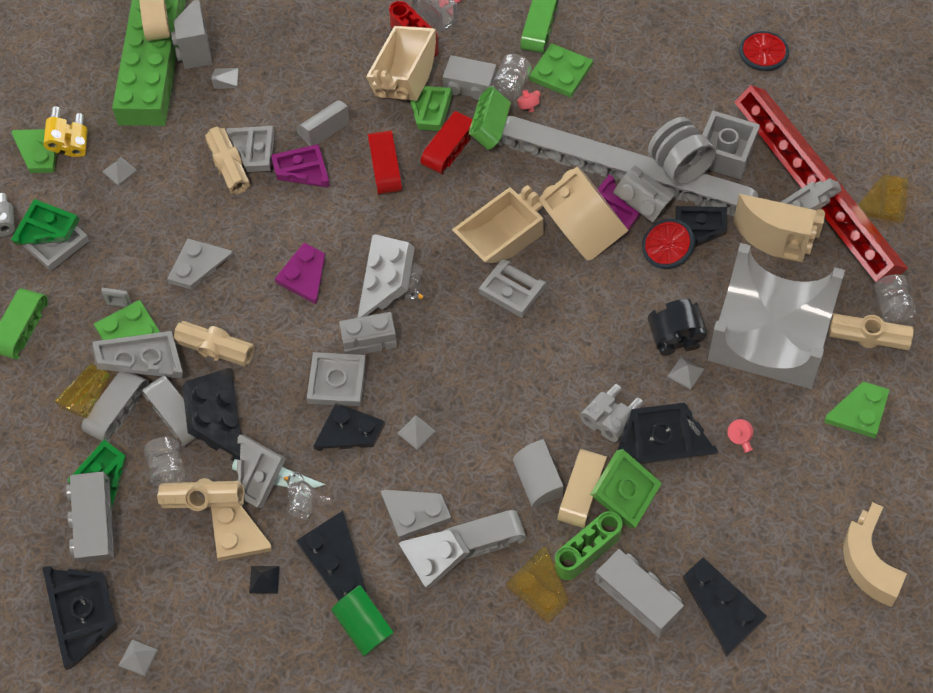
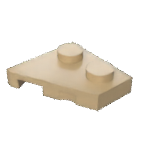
M242 506L211 507L218 561L272 551L271 544Z

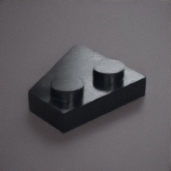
M335 403L313 445L314 449L322 451L323 448L339 447V449H350L355 446L360 448L374 447L385 426V422Z

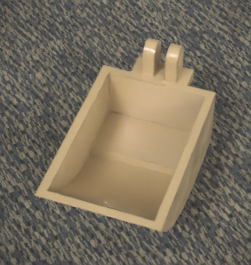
M394 26L366 76L375 96L417 101L428 81L433 65L436 45L435 28Z
M578 167L567 171L559 182L547 187L543 195L539 197V201L587 261L594 259L629 231L592 181Z
M525 186L520 194H517L509 187L452 230L484 262L497 263L502 259L507 260L544 235V220L537 212L543 206L539 202V195L536 192H532L530 186Z
M739 194L733 222L740 234L757 249L772 256L803 262L805 254L810 255L814 239L820 237L825 212L821 209L813 210Z

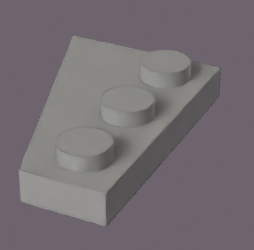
M172 331L92 342L97 369L154 376L164 375L166 377L182 379L183 372Z

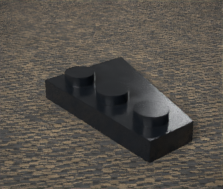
M343 510L296 540L297 545L338 601L360 585L366 592Z
M705 558L699 560L683 575L686 586L704 614L726 657L766 619L767 616Z

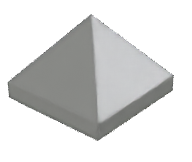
M122 157L103 170V173L118 186L137 172Z
M681 356L669 373L668 378L691 390L703 373L704 368Z
M415 415L398 432V435L418 450L436 431Z
M131 640L119 666L145 676L158 649Z

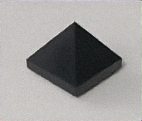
M251 566L249 594H278L280 566Z

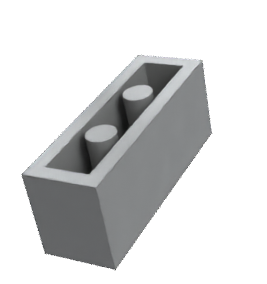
M104 471L70 475V484L66 486V494L72 506V511L68 512V524L70 528H73V539L69 540L71 556H74L80 563L114 559L109 477Z
M618 549L596 571L595 582L658 638L682 615L684 605L681 598L675 592H668L661 586L659 579L653 573H646L631 554H625Z

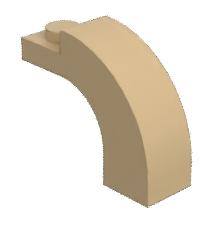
M872 502L869 511L862 510L857 523L854 521L850 523L844 539V559L855 583L873 599L892 607L907 573L884 563L873 549L872 533L883 507Z

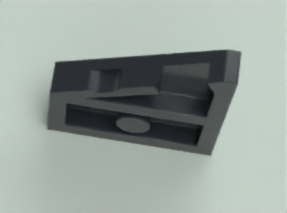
M676 206L675 219L686 223L691 228L695 239L694 248L727 233V207Z

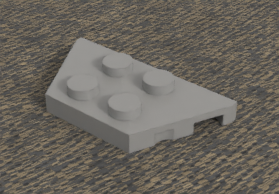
M376 234L372 235L357 318L369 316L378 307L383 310L394 299L399 298L408 291L415 249L409 242Z

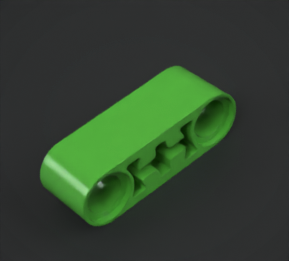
M532 0L522 34L521 50L545 53L544 45L547 46L555 18L554 11H557L558 0Z
M490 86L481 94L469 130V134L487 150L492 149L501 139L511 102L493 86Z
M23 288L16 292L0 321V355L15 360L19 359L20 356L18 354L20 350L25 348L42 316L40 314L41 311L48 305V297L46 295Z
M604 512L561 547L555 555V573L563 580L574 579L616 544L621 537V517L615 512ZM612 526L616 530L613 532H607L603 530V527ZM565 560H570L575 565H573L572 567H564L561 564V562Z

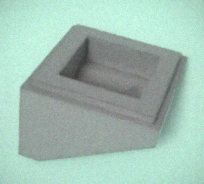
M215 69L212 75L214 89L238 88L239 69Z
M102 288L101 290L107 305L127 307L132 304L127 291L112 288Z

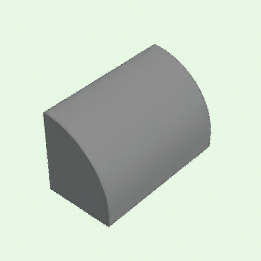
M337 100L298 125L297 134L309 146L319 144L350 123L348 106L342 101Z
M544 439L527 445L514 456L513 462L531 507L563 497V484Z

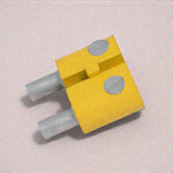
M57 106L53 107L51 117L47 118L45 123L44 148L56 153L63 150L65 155L71 157L84 156L86 154L88 132L87 127L83 125L84 115L77 113L75 115V122L69 125L66 124L67 120L60 118L61 109Z

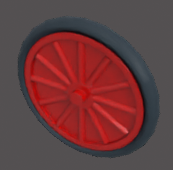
M756 31L750 33L741 41L739 53L742 60L753 69L770 71L784 65L789 57V47L786 41L776 33Z
M661 220L653 224L645 233L642 240L643 255L651 265L657 268H675L683 264L692 254L695 243L694 234L691 228L680 220Z

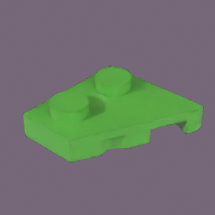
M424 86L417 101L410 100L418 130L439 131L442 128L453 96L451 88Z
M862 382L826 415L824 423L876 438L890 389Z

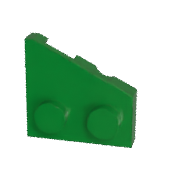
M33 199L11 241L16 245L69 241L80 219L73 213Z
M104 439L72 475L104 471L110 481L112 510L126 457Z

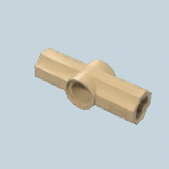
M218 126L211 128L205 137L212 152L214 164L218 167L219 175L223 176L230 194L234 193L237 195L245 192L250 187V184L243 170V164L237 148L232 146L225 128H219Z
M833 313L828 335L833 338L859 342V344L866 348L880 345L909 350L914 329L911 326L884 322L883 319L876 315L858 318Z
M185 321L178 323L173 337L176 344L197 350L205 358L210 356L215 358L214 361H218L220 358L244 367L250 363L255 349L254 344L230 337L226 331L219 327L211 326L209 329Z
M203 478L197 482L161 483L157 498L158 504L162 508H190L193 511H202L206 507L242 506L245 491L241 481L213 482L210 479ZM197 491L202 492L205 498L200 497Z

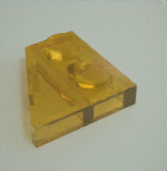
M883 174L858 206L869 218L903 223L908 178Z
M90 363L54 402L61 409L86 419L110 375L106 370L97 369L96 365Z
M544 546L506 583V586L547 623L568 604V599L548 550Z

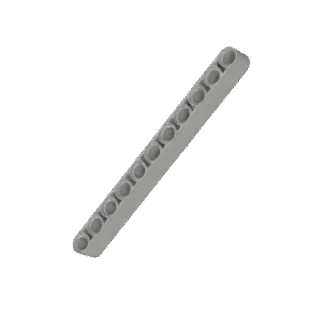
M507 116L502 137L497 143L500 146L504 144L509 146L510 149L523 153L525 151L530 152L533 156L546 160L550 158L555 160L554 162L569 167L573 165L592 174L596 172L601 174L602 177H607L610 174L616 181L617 179L621 180L635 165L644 174L649 175L673 193V198L685 202L692 201L698 206L727 207V215L735 216L739 194L758 197V193L753 188L708 174L701 175L689 184L677 185L665 173L663 167H660L656 160L651 157L514 116Z

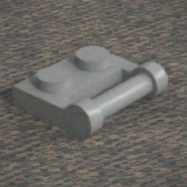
M502 259L479 287V294L522 318L535 300L544 292L547 282L542 279H534L511 266V262ZM506 274V275H508V276L514 278L515 280L521 282L522 284H524V285L530 287L531 290H528V289L522 287L521 285H519V284L513 282L512 280L506 278L504 275Z

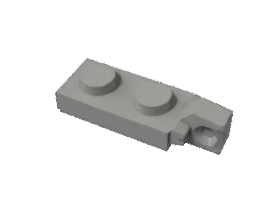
M829 178L825 182L809 183L781 201V203L818 210L830 202L829 198L834 197L842 190L838 181Z

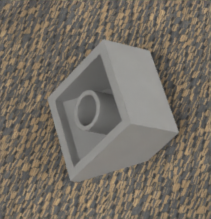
M193 0L174 20L175 31L171 32L173 45L178 46L175 48L178 62L183 61L184 69L212 64L207 29L200 1Z

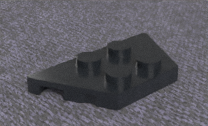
M226 368L188 380L182 386L188 434L204 441L216 451L219 448L232 455V461L235 459L240 460L241 444L238 443L240 427L232 368Z
M685 403L631 409L617 449L626 451L639 464L718 454V449L715 445L712 446L703 433L704 429L699 422L694 420L692 412Z
M45 566L42 569L64 668L70 670L117 629L106 577L103 573L90 571L83 573L74 569L62 571Z

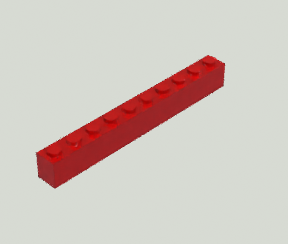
M750 85L734 102L749 122L760 125L759 135L801 188L811 182H825L829 178L838 181L766 90ZM840 184L842 191L829 198L830 202L821 208L825 212V219L876 283L892 284L908 267Z

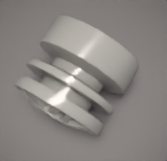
M686 117L675 118L663 125L654 134L648 146L650 156L656 160L660 167H663L665 173L677 185L689 184L698 179L708 170L716 157V149L704 135H701L699 129Z

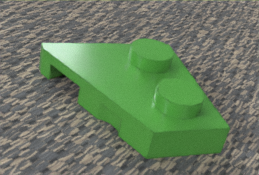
M45 129L12 130L13 138L29 172L53 173L55 171L57 153L44 148Z

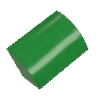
M361 585L344 596L331 609L363 657L393 636L394 632Z

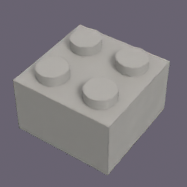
M712 111L702 134L716 149V157L708 170L742 180L756 145L760 125Z

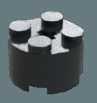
M690 299L666 303L667 309L658 313L654 309L648 315V323L656 348L662 356L671 355L675 352V349L683 347L686 352L696 350L700 347L699 342L707 336V329L697 302L692 304Z

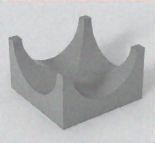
M740 243L719 321H716L707 361L812 389L822 359L824 342L845 270L834 267L830 275L817 281L800 282L787 280L763 269L754 260L751 254V245Z

